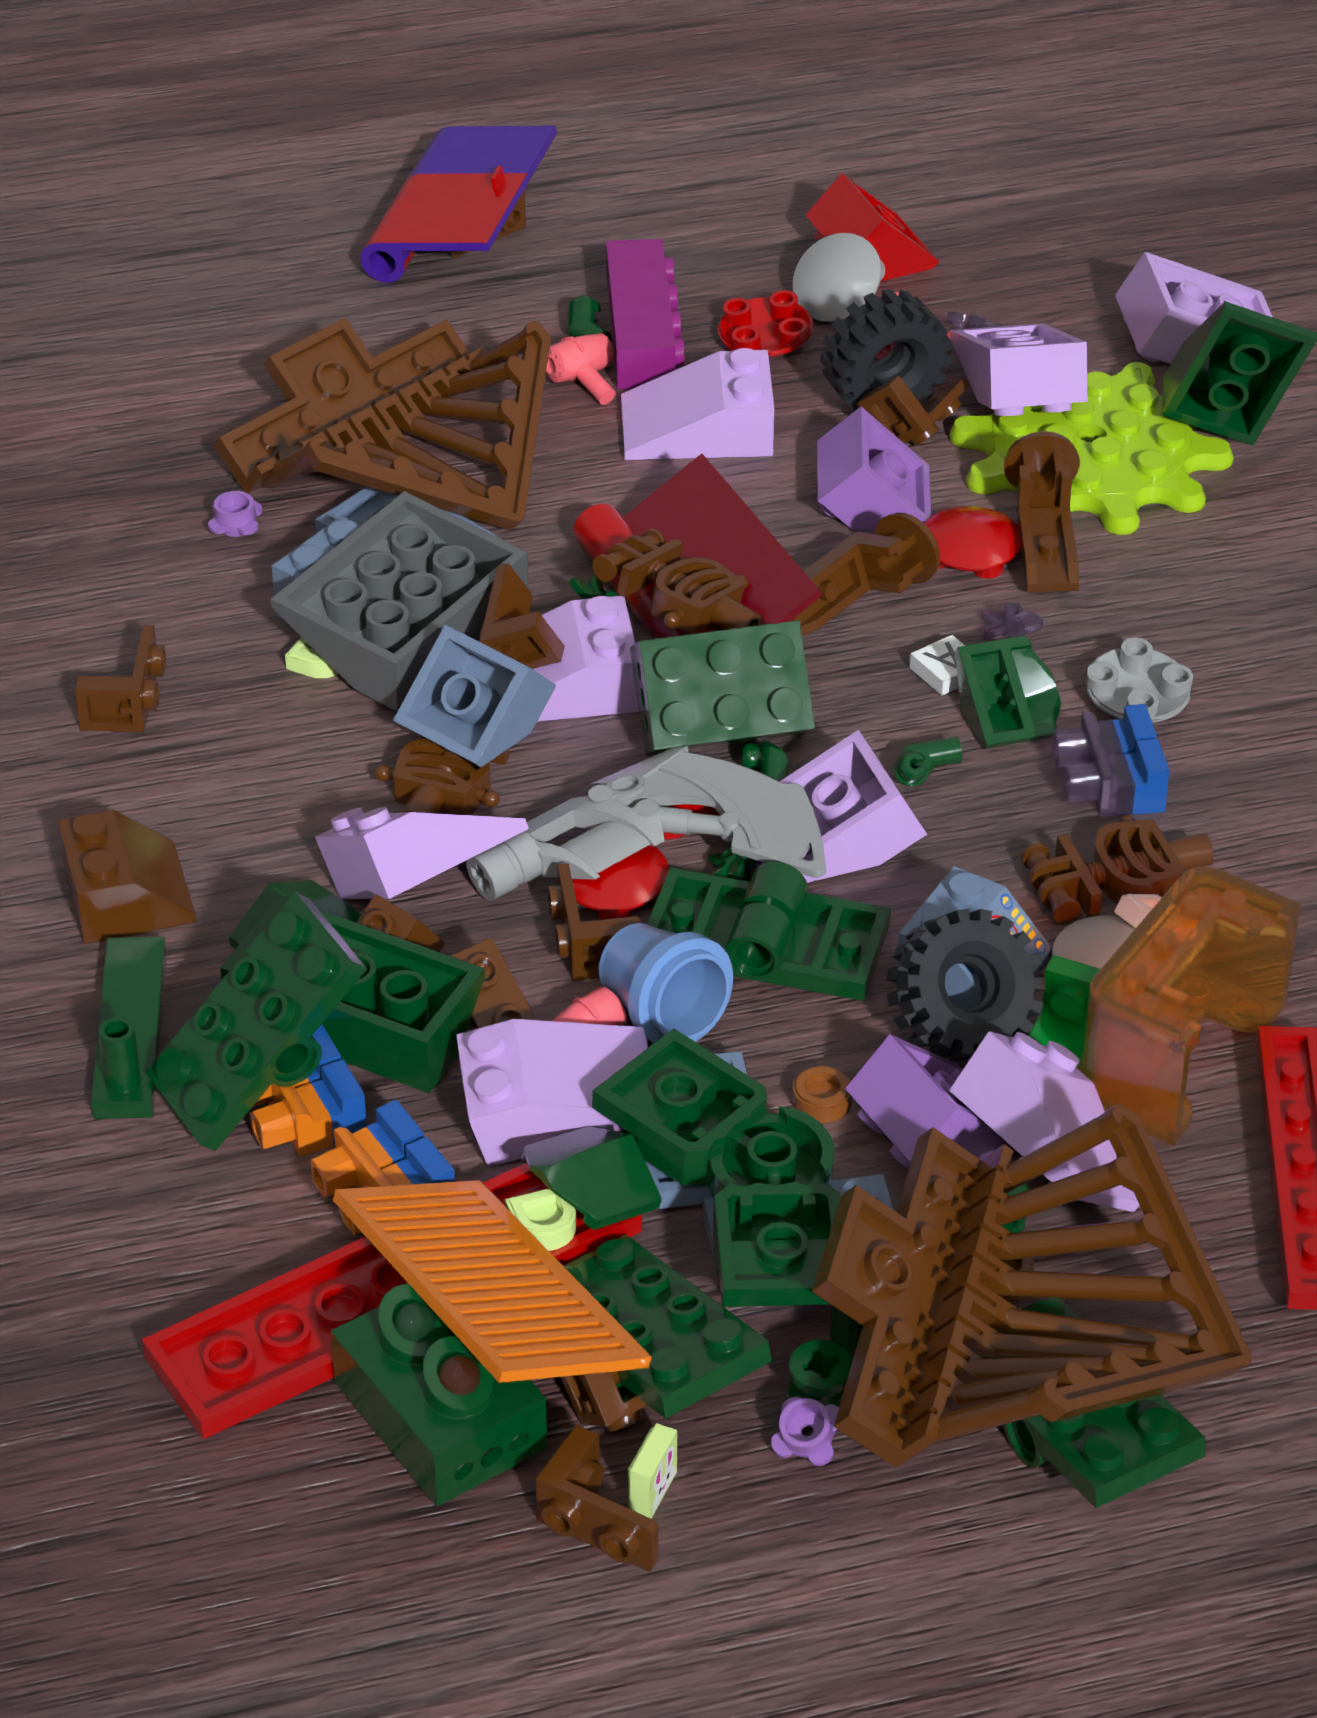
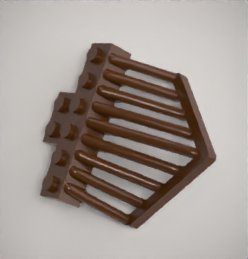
M345 317L270 355L263 365L288 402L220 436L213 446L244 492L248 494L262 486L275 488L295 475L319 471L397 496L405 491L439 509L512 530L525 517L551 337L540 323L531 321L521 332L489 351L483 346L470 353L446 319L372 357ZM507 380H512L517 385L515 400L508 398L502 402L451 398V396ZM423 415L506 423L511 429L509 444L506 442H498L496 445L428 420ZM401 431L487 464L497 465L504 475L502 487L496 485L490 488L408 442Z
M1116 1104L1097 1118L1012 1163L1011 1159L1014 1150L1005 1144L980 1160L932 1127L917 1139L896 1212L857 1185L841 1195L812 1292L863 1325L834 1423L835 1428L894 1467H898L937 1442L1041 1415L1050 1422L1067 1419L1231 1376L1251 1363L1252 1356L1145 1127L1140 1117L1124 1105ZM1107 1140L1110 1141L1117 1158L1112 1162L1012 1196L1006 1194ZM1120 1185L1134 1192L1144 1213L1142 1217L1134 1220L1012 1233L1001 1226ZM1150 1243L1161 1250L1171 1273L1165 1277L1020 1271L1014 1270L1002 1260L1139 1246ZM1000 1296L1165 1303L1174 1300L1190 1312L1198 1332L1188 1335L1021 1310Z

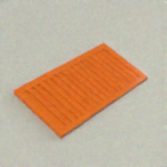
M480 1180L335 1189L333 1201L499 1383L649 1368L652 1357Z

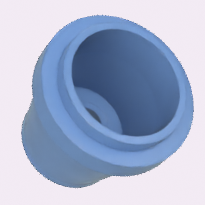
M643 923L631 924L619 930L609 940L603 950L599 963V977L603 987H607L620 998L630 1015L634 1027H643L647 1039L653 1043L673 1028L695 1042L701 1039L716 1025L723 1015L733 987V968L726 951L718 943L702 934L694 932L677 934Z

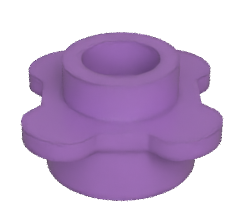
M242 491L225 492L214 500L212 511L215 515L208 522V528L212 533H224L231 537L251 535L258 530L256 518L262 514V506L254 501L253 497L248 493Z
M792 1397L786 1400L781 1407L780 1431L774 1434L771 1439L772 1449L775 1454L781 1458H788L792 1455L808 1458L814 1466H823L829 1463L834 1456L831 1444L835 1431L838 1430L834 1427L839 1408L835 1405L824 1406L819 1401L809 1398ZM804 1427H812L814 1429L813 1433L810 1436L802 1435L801 1432Z

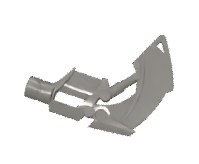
M688 745L670 748L589 784L592 788L589 790L588 796L571 798L528 821V830L466 860L468 874L477 891L488 901H494L516 889L517 886L524 885L540 875L557 878V864L569 863L572 879H597L600 877L598 875L599 872L647 846H657L664 842L663 832L683 835L699 833L721 836L722 840L732 842V853L764 863L773 861L783 862L795 867L803 875L813 878L822 877L826 873L824 847L819 825L802 785L797 783L782 784L747 767L717 758L689 753ZM681 804L714 807L721 816L693 813L692 810L662 806ZM574 827L589 830L561 846L546 843ZM811 848L814 860H803L804 856Z

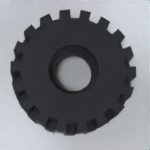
M892 289L882 290L881 299H878L874 293L863 296L865 304L861 307H858L855 302L849 305L846 310L850 315L845 320L837 317L832 323L836 330L835 335L826 334L823 344L829 351L821 352L820 361L826 367L822 371L831 386L854 411L860 408L857 403L867 393L898 375L916 399L923 396L928 400L934 394L930 389L932 384L935 382L941 385L946 377L941 371V367H950L952 357L946 351L952 349V341L947 336L948 331L917 296L913 297L904 290H900L898 295ZM896 342L894 348L886 357L872 363L882 348Z
M969 908L957 910L924 922L925 925L913 928L905 936L909 942L897 946L892 955L893 958L900 961L899 965L887 970L886 981L897 983V991L886 995L889 1007L900 1004L903 1014L894 1018L899 1030L911 1027L914 1031V1034L908 1039L911 1044L918 1047L928 1045L931 1047L930 1052L943 1058L951 1057L952 1062L970 1060L989 1031L1009 1037H1014L1017 1032L1028 1035L1035 1026L1028 1021V1018L1040 1015L1044 1002L1033 999L1034 993L1046 990L1045 977L1034 978L1032 967L1042 965L1039 953L1027 955L1023 947L1029 944L1031 939L1024 931L1013 935L1009 933L1014 922L1005 916L991 920L993 911L979 909L969 913ZM955 964L969 965L980 979L981 998L971 1009H962L955 1006L946 992L945 976L947 971Z

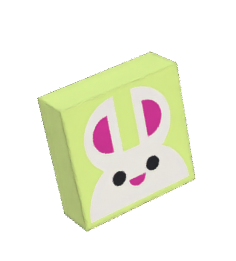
M658 1423L651 1427L628 1468V1507L651 1519L677 1473L676 1429Z

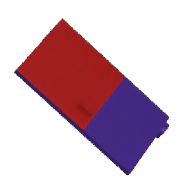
M449 126L438 130L363 248L360 258L364 271L379 282L390 283L402 277L417 251H489L557 135L556 126Z

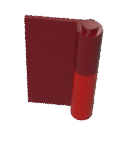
M702 453L624 517L610 504L601 503L584 510L577 518L573 527V535L576 542L592 562L599 555H607L611 546L623 543L625 539L633 535L642 537V534L649 529L658 530L663 535L666 543L675 538L683 542L680 560L696 557L712 559L725 566L735 575L741 574L747 577L748 587L743 591L741 604L761 615V625L790 622L823 595ZM618 574L613 580L609 581L616 592L620 579ZM654 583L625 597L628 607L654 639L691 635L677 628L670 629L666 627L664 622L655 618L650 612ZM713 625L700 633L722 631V629Z

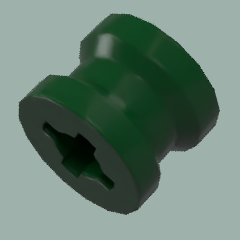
M811 1340L798 1346L792 1352L789 1360L790 1383L788 1385V1399L792 1397L809 1398L819 1401L824 1406L835 1405L839 1408L852 1365L851 1355L841 1345L828 1340Z

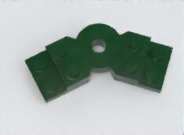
M674 1028L592 1090V1108L636 1136L638 1147L645 1161L681 1185H709V1191L714 1200L713 1241L717 1277L720 1278L722 1307L830 1304L812 1292L841 1197L840 1193L832 1188L835 1154L833 1140L827 1129L818 1120L805 1112L791 1107L779 1106L778 1114L767 1113V1095L764 1085Z

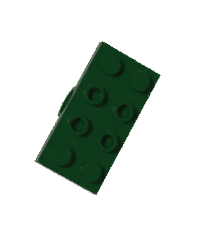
M773 861L761 864L755 869L750 882L670 867L647 925L677 934L683 932L699 933L718 943L730 958L734 977L864 1001L890 926L891 908L808 893L807 881L803 874L795 867L783 862Z
M294 892L148 1068L146 1073L199 1145L216 1151L271 1084L281 1087L292 1086L302 1082L315 1071L321 1060L322 1049L313 1037V1034L365 973L367 968L313 902L305 896Z
M626 1234L616 1239L608 1240L597 1249L564 1265L574 1278L652 1357L649 1368L618 1371L619 1383L616 1385L618 1391L626 1387L665 1419L772 1361L769 1341Z
M1045 1298L1021 1309L1080 1318L1060 1298ZM1161 1394L1055 1422H1050L1041 1415L1004 1424L1007 1439L1022 1463L1029 1468H1036L1050 1462L1095 1508L1205 1457V1436Z

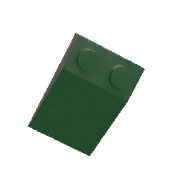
M1224 301L1183 342L1163 377L1162 415L1253 446L1317 342V332Z

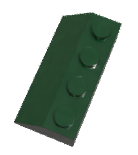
M281 896L220 967L221 980L282 908L288 898ZM319 910L367 968L365 973L322 1023L339 1051L341 1060L343 1059L347 1064L430 1094L459 1056L456 1035L467 1032L485 978V969Z

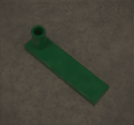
M165 937L107 938L91 1098L93 1119L153 1118L156 1085L147 1075L146 1071L157 1059L159 1053L167 954Z

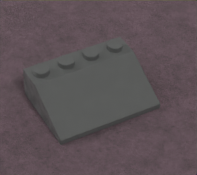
M404 491L272 597L271 608L355 690L398 712L444 625L480 641V631L484 624L489 603V592L493 586L498 565L509 563L528 588V552Z

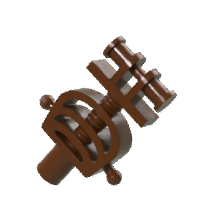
M656 529L645 531L642 537L633 535L625 539L623 543L611 546L607 555H599L593 560V572L599 580L609 582L617 574L620 576L617 594L624 598L654 583L650 612L670 629L677 628L688 634H699L713 625L722 630L761 625V615L741 604L743 591L748 587L746 576L741 574L735 575L719 562L708 558L696 557L680 560L683 542L675 538L666 543L663 535Z
M423 736L422 739L413 740L403 746L395 768L379 765L374 771L375 778L378 781L393 780L395 801L406 804L401 813L472 815L482 803L489 808H493L500 801L498 793L491 790L490 762L480 767ZM507 749L490 762L505 765L509 759V750Z
M1124 815L1120 818L1119 822L1106 824L1098 830L1095 841L1094 861L1090 863H1084L1068 834L1057 836L1054 858H1049L1050 851L1043 843L1031 844L1021 854V861L1026 868L1030 869L1029 880L1032 886L1038 890L1041 902L1045 906L1052 907L1053 918L1056 922L1062 924L1075 920L1079 916L1081 908L1087 918L1100 916L1102 892L1098 885L1116 904L1119 903L1122 895L1158 894L1172 906L1178 908L1182 904L1181 892L1184 871L1211 866L1214 860L1213 847L1206 833L1166 840L1154 820L1136 821L1131 815ZM1117 854V857L1109 858L1110 855Z

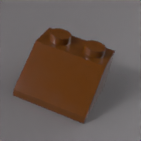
M115 810L87 813L77 817L58 820L64 871L84 944L196 922V914L174 841Z

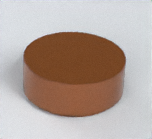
M815 1066L805 1069L796 1076L793 1082V1107L809 1114L820 1123L837 1121L850 1111L852 1096L845 1088L851 1081L845 1073L833 1067Z

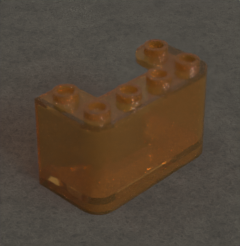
M1213 867L1193 868L1178 878L1093 977L1090 984L1081 1072L1094 1083L1104 1111H1107L1116 1104L1124 1105L1140 1117L1148 1135L1172 1146L1177 1143L1192 1121V1103L1185 1095L1190 1053L1200 1040V1024L1207 1017L1241 1032H1256L1259 1026H1269L1286 1007L1301 903Z

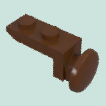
M1034 432L1019 438L1010 446L1004 460V474L1010 484L1017 488L1016 513L1027 592L1079 591L1078 559L1070 500L1072 480L1078 473L1080 458L1074 444L1065 436L1054 432Z
M895 512L883 517L876 525L875 534L854 532L804 570L823 595L791 621L800 620L803 636L820 629L870 589L900 594L912 583H924L930 580L940 565V550L934 535L922 521L903 512Z

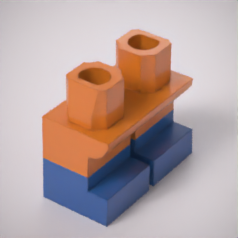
M322 1024L313 1034V1037L322 1049L321 1060L315 1071L302 1082L292 1086L281 1087L271 1084L253 1107L267 1102L269 1105L250 1112L251 1127L262 1150L290 1141L299 1157L335 1146L334 1129L344 1127L351 1133L367 1127L364 1092L345 1061L341 1060L339 1051Z
M397 1099L377 1108L376 1122L354 1133H351L344 1127L334 1129L335 1148L311 1160L312 1181L323 1197L333 1195L335 1189H347L349 1187L365 1188L455 1182V1170L427 1136L424 1137V1132ZM339 1208L343 1222L354 1236L362 1233Z

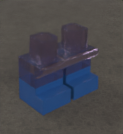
M1146 704L1124 706L1123 719L1097 722L1093 713L1082 711L1080 728L1054 730L1052 756L1056 767H1064L1063 784L1068 803L1095 801L1100 817L1165 812L1170 770L1160 742L1156 739L1157 734Z

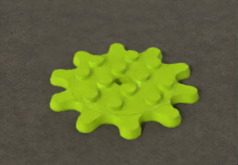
M1141 362L1129 363L1121 372L1114 376L1104 372L1088 373V402L1071 403L1072 409L1070 411L1045 412L1042 411V405L1024 406V414L998 416L993 413L986 416H961L955 420L949 431V439L952 444L965 449H976L988 455V458L974 463L966 475L965 484L967 488L978 494H992L1001 490L1017 491V488L1010 484L1004 474V460L1010 446L1019 438L1030 433L1042 431L1054 432L1065 436L1074 444L1080 458L1078 473L1072 480L1070 511H1086L1096 515L1101 520L1104 529L1116 535H1127L1137 531L1140 525L1137 511L1146 504H1164L1183 513H1194L1202 510L1206 502L1203 488L1199 482L1188 475L1199 470L1222 471L1228 469L1233 464L1234 456L1230 444L1226 440L1200 435L1193 431V429L1197 428L1196 426L1162 415L1163 396L1159 395L1158 391L1154 388L1155 378L1151 367Z

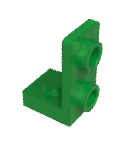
M1056 955L1052 956L1045 969L1046 990H1043L1042 999L1044 1004L1029 1037L1043 1046H1046L1049 1041H1053L1071 1051L1080 1061L1076 1066L1078 1070L1104 1022L1109 971Z

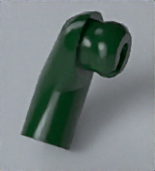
M588 295L575 297L567 307V334L578 337L603 333L612 341L611 333L595 324L598 321L595 317V311L601 312L599 302Z
M956 736L908 743L894 765V773L897 780L905 786L916 787L926 781L935 767L961 763L962 747L959 738Z
M762 741L761 745L747 743L742 747V766L761 772L778 782L789 776V760L785 751L770 741Z

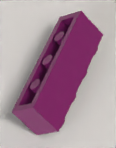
M663 239L606 241V282L617 389H633L675 371V368L684 367V341L681 338L680 311H678L677 285L674 284L673 257L664 256Z

